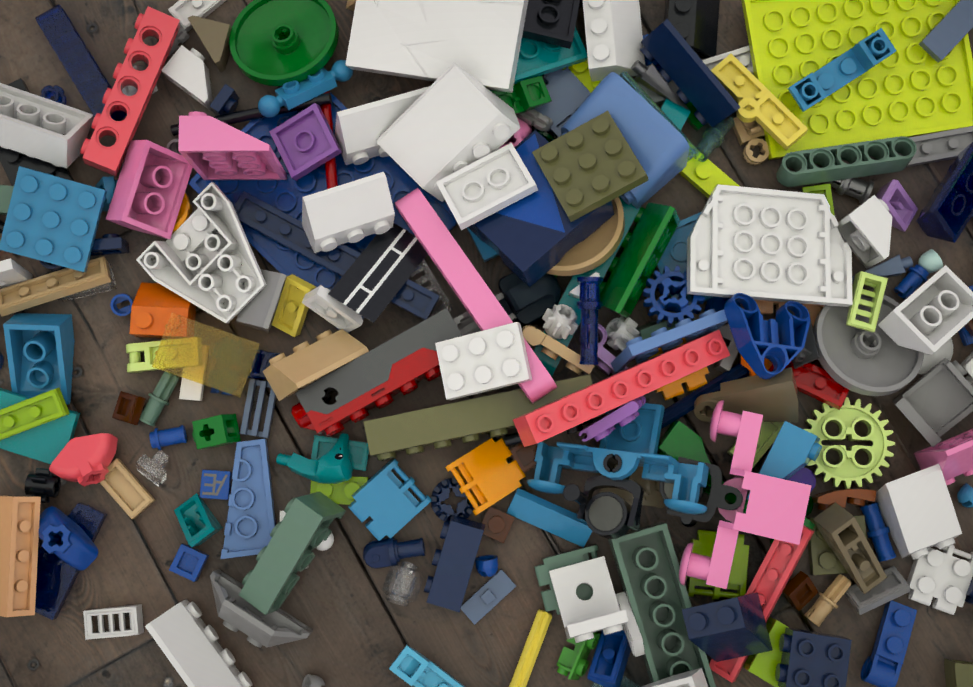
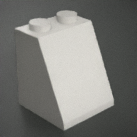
M939 464L888 482L876 492L875 503L878 502L882 518L886 526H889L890 534L902 558L910 555L913 560L929 554L928 548L936 545L939 550L955 544L954 538L962 534Z

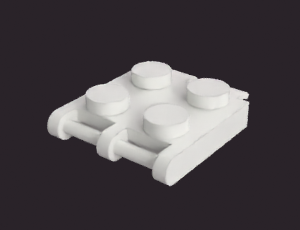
M954 545L942 549L944 550L943 552L928 548L929 554L913 561L907 579L911 591L909 592L908 599L930 606L934 597L932 608L954 615L957 606L963 608L966 593L973 577V552L970 554L956 549ZM956 554L958 556L964 557L967 559V561L954 557L952 555Z

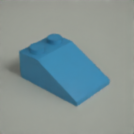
M16 313L3 324L12 392L32 398L60 387L66 405H69L71 402L75 342L72 314Z
M784 421L759 474L785 480L789 479L808 465L810 459L816 461L822 449L821 444H818L820 438Z

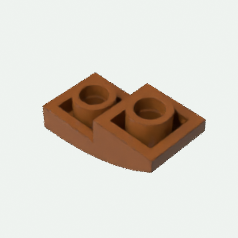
M836 489L811 497L813 503L818 504L819 510H825L835 502L842 508H845L847 498L848 504L865 506V501L875 502L877 491L868 489Z

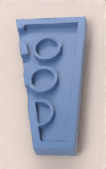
M710 309L700 314V319L692 321L691 318H687L675 324L676 328L667 330L666 327L652 332L650 334L651 337L643 340L639 336L626 343L627 347L611 362L614 372L618 373L624 370L625 366L634 359L637 364L648 360V357L659 352V348L662 349L663 353L683 343L682 338L689 342L721 328L728 322L724 309L718 312L715 309Z

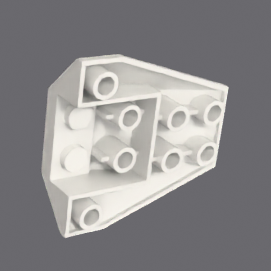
M211 182L192 201L198 208L171 235V239L154 241L136 260L154 281L222 322L229 323L267 284L232 202L214 182Z

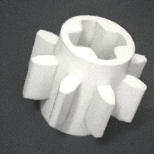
M554 304L552 309L547 308L542 317L545 321L543 325L545 332L554 339H566L568 335H573L579 326L575 323L577 319L575 311L564 304Z
M622 316L614 318L605 329L607 338H609L607 344L615 351L618 349L623 351L627 347L626 343L639 337L640 332L636 329L638 324L630 317L627 319Z

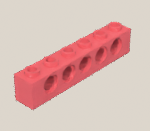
M149 6L145 14L140 13L134 26L137 29L134 39L129 38L125 45L124 53L127 56L123 64L119 62L115 68L113 78L116 81L112 89L107 88L102 100L105 107L102 114L96 113L91 128L94 129L91 139L86 138L80 151V154H83L84 164L116 177L126 157L130 141L134 138L162 72L161 70L166 63L180 30L179 19ZM152 36L158 39V43L149 46L143 40L146 37ZM137 61H144L148 67L143 71H138L133 68V64ZM130 85L134 86L138 91L132 96H127L122 93V89ZM117 110L124 111L127 114L126 118L122 121L113 120L111 115ZM110 135L116 139L114 145L106 147L100 143L102 137Z

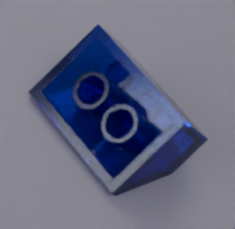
M973 142L957 156L916 220L929 237L955 243L973 215Z

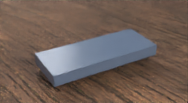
M501 569L462 604L461 610L475 625L507 596L516 585Z

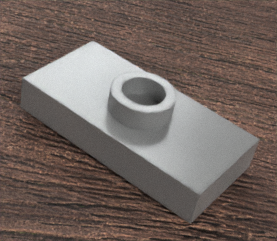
M895 566L883 570L887 578L866 594L861 592L856 584L850 586L844 593L859 615L911 592L910 585Z

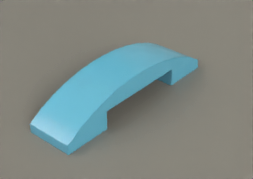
M407 644L389 667V670L410 686L465 687L438 665Z

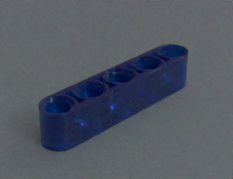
M58 4L35 17L95 117L96 113L102 114L105 104L102 103L103 96L107 88L112 89L66 12ZM117 110L112 113L111 118L119 121L125 118L127 114L124 111Z

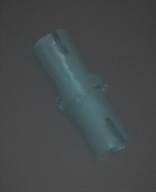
M730 117L726 123L722 120L714 127L707 128L703 132V138L692 149L693 157L696 159L702 152L703 154L698 161L705 162L713 150L722 145L725 135L735 124L734 119Z

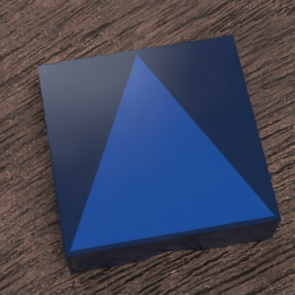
M536 130L514 148L535 181L538 191L468 227L482 242L491 246L500 255L503 262L529 288L559 263L572 247L588 238L614 215L612 201L570 222L532 154L534 150L549 143Z

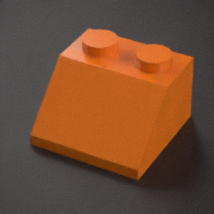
M141 282L131 307L129 334L138 338L153 339L194 337L196 305L159 283Z

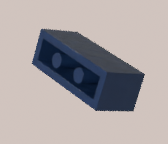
M452 515L450 523L444 521L440 538L445 539L442 550L436 548L432 565L437 566L434 577L428 575L424 592L429 593L426 603L460 612L485 524Z

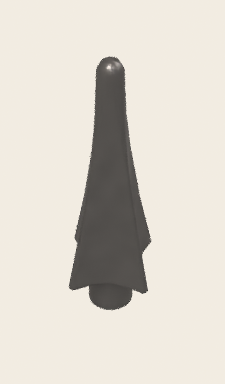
M637 60L632 65L631 69L638 74L634 79L636 82L649 88L664 99H668L690 110L673 92L653 63L646 66Z

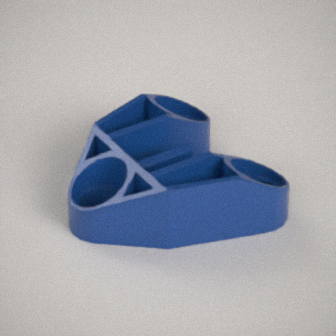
M736 293L726 301L724 311L737 350L760 378L771 379L782 372L804 348L810 325V314L802 304L788 301L776 311V320L769 319L767 321L763 320V315H761L756 301L747 294ZM735 301L740 302L744 309L738 306ZM788 309L791 310V311H793L794 314H795V316L792 315V314L788 311ZM764 358L772 362L773 372L767 371L765 368Z

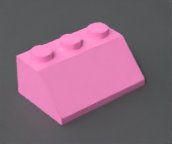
M131 140L105 220L132 230L171 239L193 167L182 155L149 140Z

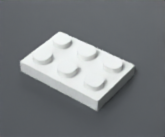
M512 142L436 182L461 230L538 191L535 181Z
M519 322L435 343L446 400H454L532 380L521 323Z

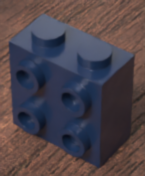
M786 627L785 634L781 635L779 641L782 659L781 664H777L775 672L778 686L846 687L852 640L843 636Z

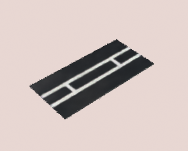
M393 223V228L374 237L328 295L374 323L427 256V252L416 236Z

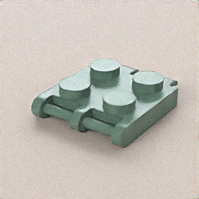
M597 544L542 558L544 564L534 566L539 587L548 584L550 586V589L541 591L546 612L556 610L557 615L560 614L549 571L589 560L588 553L590 552L592 559L598 558L596 553L599 550ZM580 584L576 588V595L579 599L589 600L592 597L593 591L588 584Z

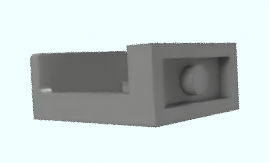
M944 358L892 400L932 447L942 441L940 437L973 412V383L970 384L965 379L964 375L967 372L956 360L951 363L948 359Z

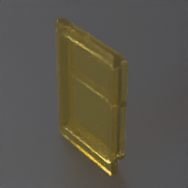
M171 313L158 351L155 352L156 356L152 367L240 397L247 377L252 370L251 366L260 344Z

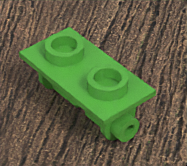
M598 631L593 633V639L575 643L574 638L566 640L574 644L575 648L572 650L564 646L556 664L558 666V673L568 676L570 672L568 677L570 680H579L580 676L583 677L589 666V661L587 660L591 649H595L600 638Z

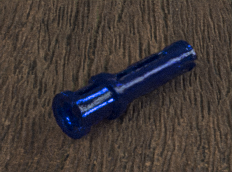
M577 277V282L580 283V299L577 301L578 309H581L579 364L598 365V309H601V306H603V302L600 301V283L603 282V277Z

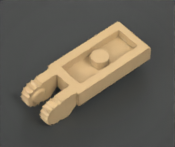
M531 325L523 326L522 333L527 343L532 346L541 344L544 346L541 352L554 360L558 356L568 361L565 366L578 375L582 371L588 374L591 373L594 368L592 362Z

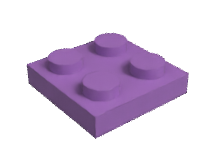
M316 103L269 131L291 178L296 181L342 153L320 106Z

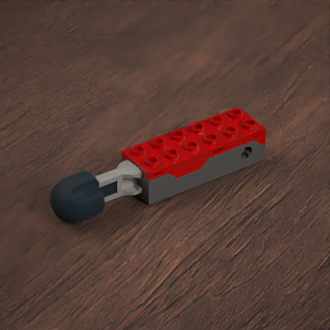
M511 272L499 279L498 287L501 293L495 296L511 320H517V322L521 323V326L533 325L542 320L547 308L552 309L554 304L558 305L561 288L557 278L551 274L546 273L529 288L514 272ZM445 308L295 392L300 402L292 407L291 413L300 428L314 430L318 434L332 437L345 429L343 424L350 420L357 423L369 416L368 410L375 406L382 409L394 402L392 397L402 392L403 395L414 391L418 388L417 383L427 378L429 382L439 377L441 371L435 343L476 333L481 330L468 311L453 319L448 309ZM338 392L339 395L335 397L337 402L329 405L328 401L332 399L330 394Z

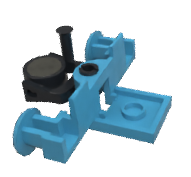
M645 403L638 410L640 415L623 427L619 423L615 424L616 429L600 440L599 448L565 442H557L558 447L548 446L544 442L538 443L534 460L537 462L534 479H528L527 484L530 488L543 493L563 494L566 500L575 501L580 504L577 519L586 522L594 533L607 539H617L625 535L630 528L639 531L644 490L638 483L629 480V476L635 472L638 466L643 467L641 478L645 480L674 483L672 499H664V504L671 510L685 514H703L707 511L708 507L698 504L700 487L706 488L709 467L702 462H698V465L679 463L671 456L657 454L665 407L659 404ZM562 468L601 473L603 475L588 478L585 482L584 492H581L575 484L567 486L559 484ZM600 488H617L632 493L634 499L632 507H630V504L622 497L612 492H601L593 497L592 494Z

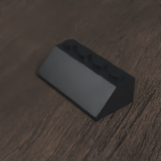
M665 0L664 21L668 19L700 59L716 56L720 0Z

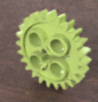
M846 397L840 410L834 407L830 408L827 404L823 403L821 405L823 413L818 410L812 412L816 420L806 419L805 422L811 428L803 430L820 438L818 444L822 446L816 461L810 460L806 466L815 465L817 468L813 474L818 475L822 472L824 474L823 483L832 478L833 487H838L840 482L843 481L845 489H850L851 483L854 481L857 488L862 487V479L871 484L873 483L872 473L875 476L881 477L883 474L879 467L888 468L890 466L884 458L894 456L892 452L887 450V447L895 445V442L887 440V436L894 432L893 430H884L883 427L889 421L888 419L879 421L877 418L880 416L881 411L879 410L872 414L870 412L871 403L861 408L860 399H857L853 405H850V400ZM827 422H835L839 426L837 436L827 434L825 430ZM857 422L866 424L868 433L865 437L858 436L855 433L854 426ZM848 436V441H871L873 444L872 446L854 445L846 450L845 445L829 446L822 445L821 442L822 440L841 441ZM829 449L837 451L840 456L839 462L836 465L830 464L826 460V452ZM857 450H863L868 454V462L865 465H860L856 462L855 453Z

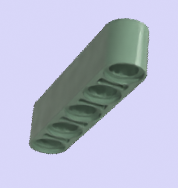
M900 136L787 153L783 157L777 170L776 178L783 186L795 187L899 172L908 166L917 151V147L911 138ZM842 160H846L850 164L844 163ZM815 164H819L823 168L817 167ZM787 167L793 168L796 172L790 171Z

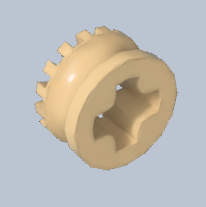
M759 138L749 141L743 148V158L746 159V162H749L751 165L764 162L769 156L767 142ZM760 146V152L763 155H759L757 158L753 157V151L750 148Z

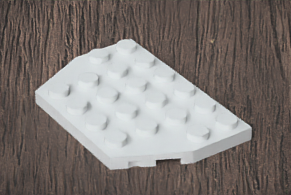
M718 184L713 189L687 238V294L731 298L736 293H743L754 300L795 301L803 304L849 307L853 305L852 250L848 242H844L837 228L839 223L831 213L830 205L824 194Z

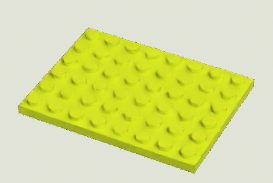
M741 0L754 76L808 128L807 133L788 150H785L764 129L765 140L769 150V160L783 158L787 153L900 136L909 138L973 126V58L968 33L939 63L919 45L959 0ZM882 28L895 47L896 52L827 98L802 112L788 88L810 73L816 72L850 50L858 42Z

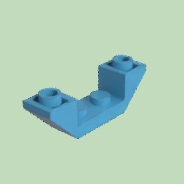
M880 28L816 72L810 73L790 86L788 90L802 112H804L895 53L896 49L883 29Z

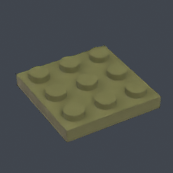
M608 111L532 152L570 222L648 181L646 172Z

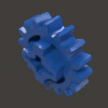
M677 265L673 272H670L668 266L664 267L663 274L656 270L653 274L654 280L647 279L646 286L648 288H645L642 294L648 297L644 300L643 306H651L648 312L649 317L656 314L658 316L656 323L658 324L663 319L667 320V327H671L673 321L678 323L687 318H691L693 321V313H700L702 308L699 305L703 304L705 297L692 295L691 305H688L689 301L686 299L688 295L687 270L681 273L680 267ZM658 287L661 296L656 301L655 290ZM669 293H670L672 296L675 295V294H677V295L679 294L678 299H676L675 297H673V298H671V299H670V298L667 299V298H668Z

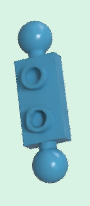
M338 60L332 65L330 71L323 67L314 75H308V78L301 82L294 80L284 83L282 87L275 90L276 97L273 95L263 96L258 102V110L265 117H274L279 113L282 106L290 110L337 87L336 80L339 82L348 81L353 75V70L345 66L346 60Z

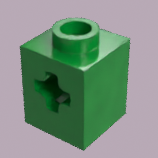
M221 414L192 421V435L197 450L241 442L236 414Z

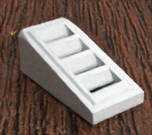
M142 604L83 611L85 640L133 636L144 633ZM125 613H129L130 628L126 629ZM114 614L119 615V630H115ZM103 615H108L109 631L104 629ZM92 616H97L98 632H93Z

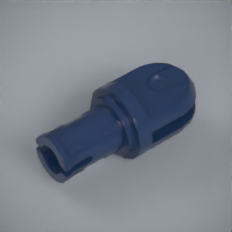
M394 537L391 539L384 538L380 541L373 540L363 550V560L371 568L397 566L401 559L425 556L423 537L398 542L397 539L395 540Z

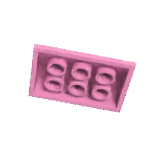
M194 111L189 112L188 116H179L178 151L203 180H287V174L269 144L216 118L207 116L204 112Z
M973 428L941 441L934 447L929 446L915 452L914 455L920 469L923 470L939 464L946 485L954 483L956 481L954 477L958 475H973Z

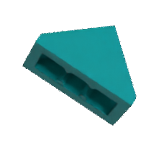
M197 493L174 510L186 540L191 547L203 544L223 529Z

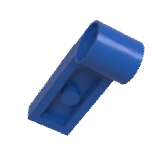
M893 600L885 604L872 654L865 660L861 670L862 681L877 687L896 686L917 610Z

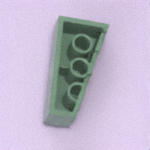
M321 492L296 497L289 501L284 510L286 515L270 533L272 538L269 544L258 553L256 566L247 573L242 581L244 586L239 596L264 615L279 610L300 579L297 572L303 571L316 556L312 550L320 545L323 540L326 541L332 533V530L328 527L334 518L341 519L346 512L344 508Z

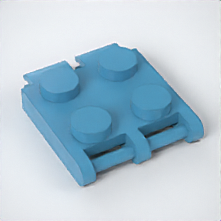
M396 458L390 460L352 495L355 500L348 506L361 522H364L369 516L372 518L365 526L378 541L386 535L391 539L432 501L428 495L425 496L414 484L415 480L412 477H408L397 465L399 462ZM392 469L404 480L403 483L391 471ZM408 488H411V489L413 490V492H414L421 500L418 501V500L410 493V491L408 490Z

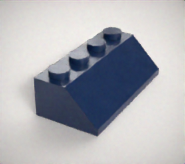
M668 19L663 21L641 41L644 45L640 49L650 62L655 59L662 68L658 72L668 84L672 80L680 88L676 91L677 95L686 105L691 102L695 106L697 111L693 114L703 126L709 123L711 127H714L740 108L734 98Z

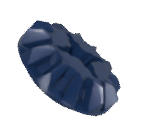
M448 478L438 483L431 495V506L438 518L449 523L452 515L467 519L474 510L465 493L461 494L459 491L461 487L455 478ZM450 488H452L455 496L466 497L465 500L457 503V513H454V509H452L450 504H441L442 501L449 498Z

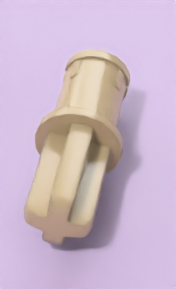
M839 574L823 594L821 592L818 593L820 595L804 616L820 627L834 607L838 608L836 603L848 590L852 582L844 575Z

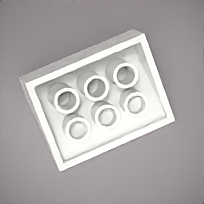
M453 63L376 141L422 189L443 202L445 199L436 184L437 181L498 150L521 127L513 108L460 66Z

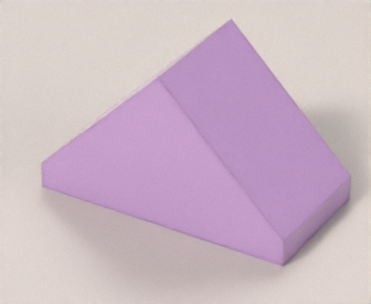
M893 179L880 188L876 197L887 204L889 213L893 217L892 226L905 232L918 208L900 182Z

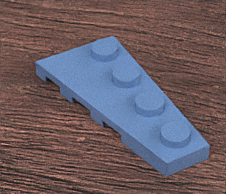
M267 439L242 441L236 444L232 473L233 481L231 494H229L227 523H225V538L221 559L258 555L272 538L270 533L276 526Z

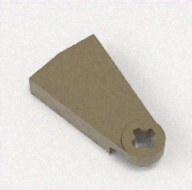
M792 367L783 369L782 372L771 379H762L754 375L720 383L721 391L700 395L694 402V414L699 420L704 422H711L716 404L724 400V411L742 414L743 411L762 414V422L787 421L798 423V389ZM705 406H710L712 410H707Z

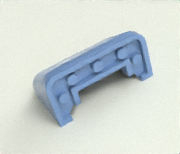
M611 72L602 79L561 127V136L608 111L648 176L647 182L620 196L626 204H632L638 209L686 167L689 144L684 136L621 76Z

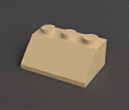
M329 329L315 337L317 342L309 345L308 341H305L292 349L294 351L293 354L286 357L284 353H281L270 359V366L262 372L277 399L281 401L369 352L364 344L343 329L332 333Z

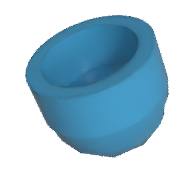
M967 483L957 493V500L963 507L973 508V488Z

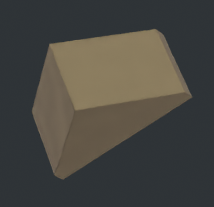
M193 15L188 17L189 22L221 73L226 69L230 54L229 39L232 27L230 24Z

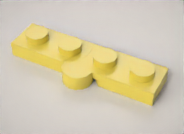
M729 54L711 69L714 76L740 106L736 111L739 120L746 123L755 120L785 150H788L807 133L808 128L735 56Z

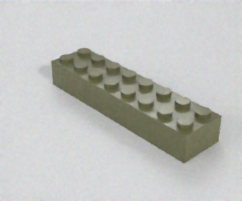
M591 375L555 381L557 388L533 404L522 389L363 421L370 456L377 457L378 461L397 458L396 452L406 450V455L424 452V446L434 445L435 449L452 446L451 441L462 439L464 444L479 441V435L490 433V438L507 435V429L515 428L513 419L592 385Z

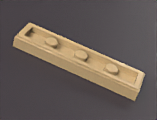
M105 256L89 260L86 272L64 268L0 289V315L3 317L111 282L107 259Z

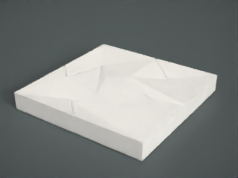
M356 0L345 66L352 70L435 82L453 63H456L487 89L512 93L528 0Z

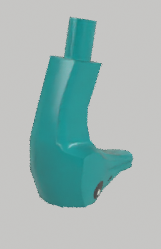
M346 433L340 434L335 445L320 459H307L293 452L292 456L279 453L276 462L277 464L288 466L292 472L304 478L322 484H338L348 481L352 478L353 472L348 449L349 435Z

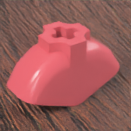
M109 433L75 437L66 444L49 467V471L65 481L79 482L84 487L90 484H98L106 479L105 475L109 472L107 467L116 454L118 438Z

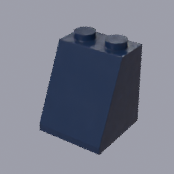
M758 592L682 609L689 640L716 662L773 650Z

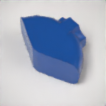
M51 506L40 514L39 538L43 541L41 546L49 554L57 555L62 561L80 571L85 570L97 558V546L85 531L61 510Z

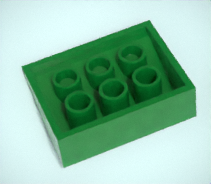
M648 202L646 208H640L634 220L637 225L633 233L628 232L622 242L621 247L624 250L620 258L615 257L608 271L611 272L608 281H603L595 294L598 297L596 303L626 319L631 316L643 290L646 288L647 279L651 278L680 223L676 209L671 206Z

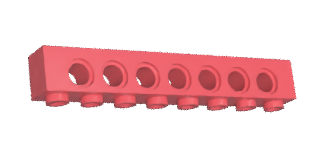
M716 330L513 419V422L524 447L538 444L731 355L720 330Z

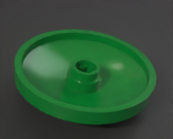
M253 0L240 12L232 26L229 39L230 51L239 69L249 79L263 85L283 86L284 83L294 80L301 82L307 79L308 75H314L326 65L336 49L339 29L335 15L325 0Z

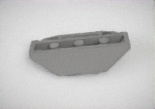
M220 569L214 570L211 573L210 579L218 617L224 620L222 624L234 632L240 630L248 635L247 640L251 644L259 648L262 645L267 648L306 639L313 632L312 628L280 608L264 615L239 596L244 586Z

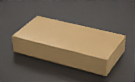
M116 458L107 467L109 472L105 475L106 479L99 482L131 519H135L155 501L154 497L119 458Z

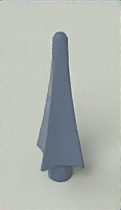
M899 254L864 272L881 277L898 276L906 273V268L913 267V261L910 256L901 259Z

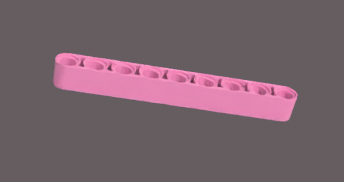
M419 188L394 202L402 218L479 329L483 331L513 323ZM524 338L532 380L519 383L518 385L533 404L557 388V385Z

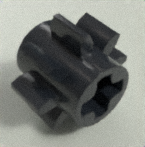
M36 468L35 474L30 473L26 478L25 494L41 497V503H49L50 497L56 498L59 494L61 486L60 477L53 476L54 474L49 469Z

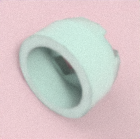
M933 249L926 251L919 258L918 265L926 269L928 273H933L943 268L940 256Z

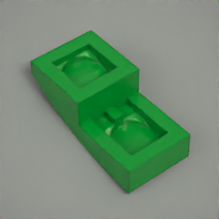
M542 75L519 81L513 86L512 93L492 91V93L513 108L516 115L552 101Z

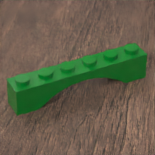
M674 421L659 440V455L671 456L677 461L678 457L711 464L705 452L702 438L680 421ZM708 472L706 488H704V493L710 496L711 475L710 472ZM732 493L726 495V502L734 504L736 502V495ZM746 499V501H745V506H744V511H743L744 514H746V509H747V504H748V500H747V499ZM805 517L804 526L812 530L815 524Z

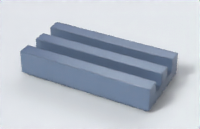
M250 378L240 434L269 438L276 403V395L272 388L270 390L263 432L258 431L266 387L271 388L269 382ZM256 386H260L252 430H249Z

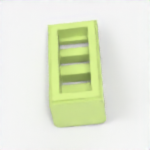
M863 271L855 274L852 285L853 305L849 306L846 325L872 333L875 332L888 278ZM863 286L873 287L874 291L865 290ZM861 295L872 297V302L860 299ZM858 306L870 307L871 310L870 312L858 309ZM856 314L868 317L869 323L856 320Z

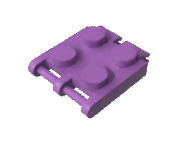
M643 395L625 403L589 424L579 433V436H582L584 433L587 434L582 441L586 442L595 438L596 442H598L616 429L615 424L619 423L623 427L640 415L638 410L646 403V397Z

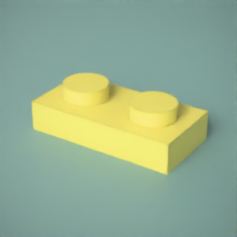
M293 274L287 276L272 326L293 337L300 335L309 309L302 301L305 294L315 289L316 286Z

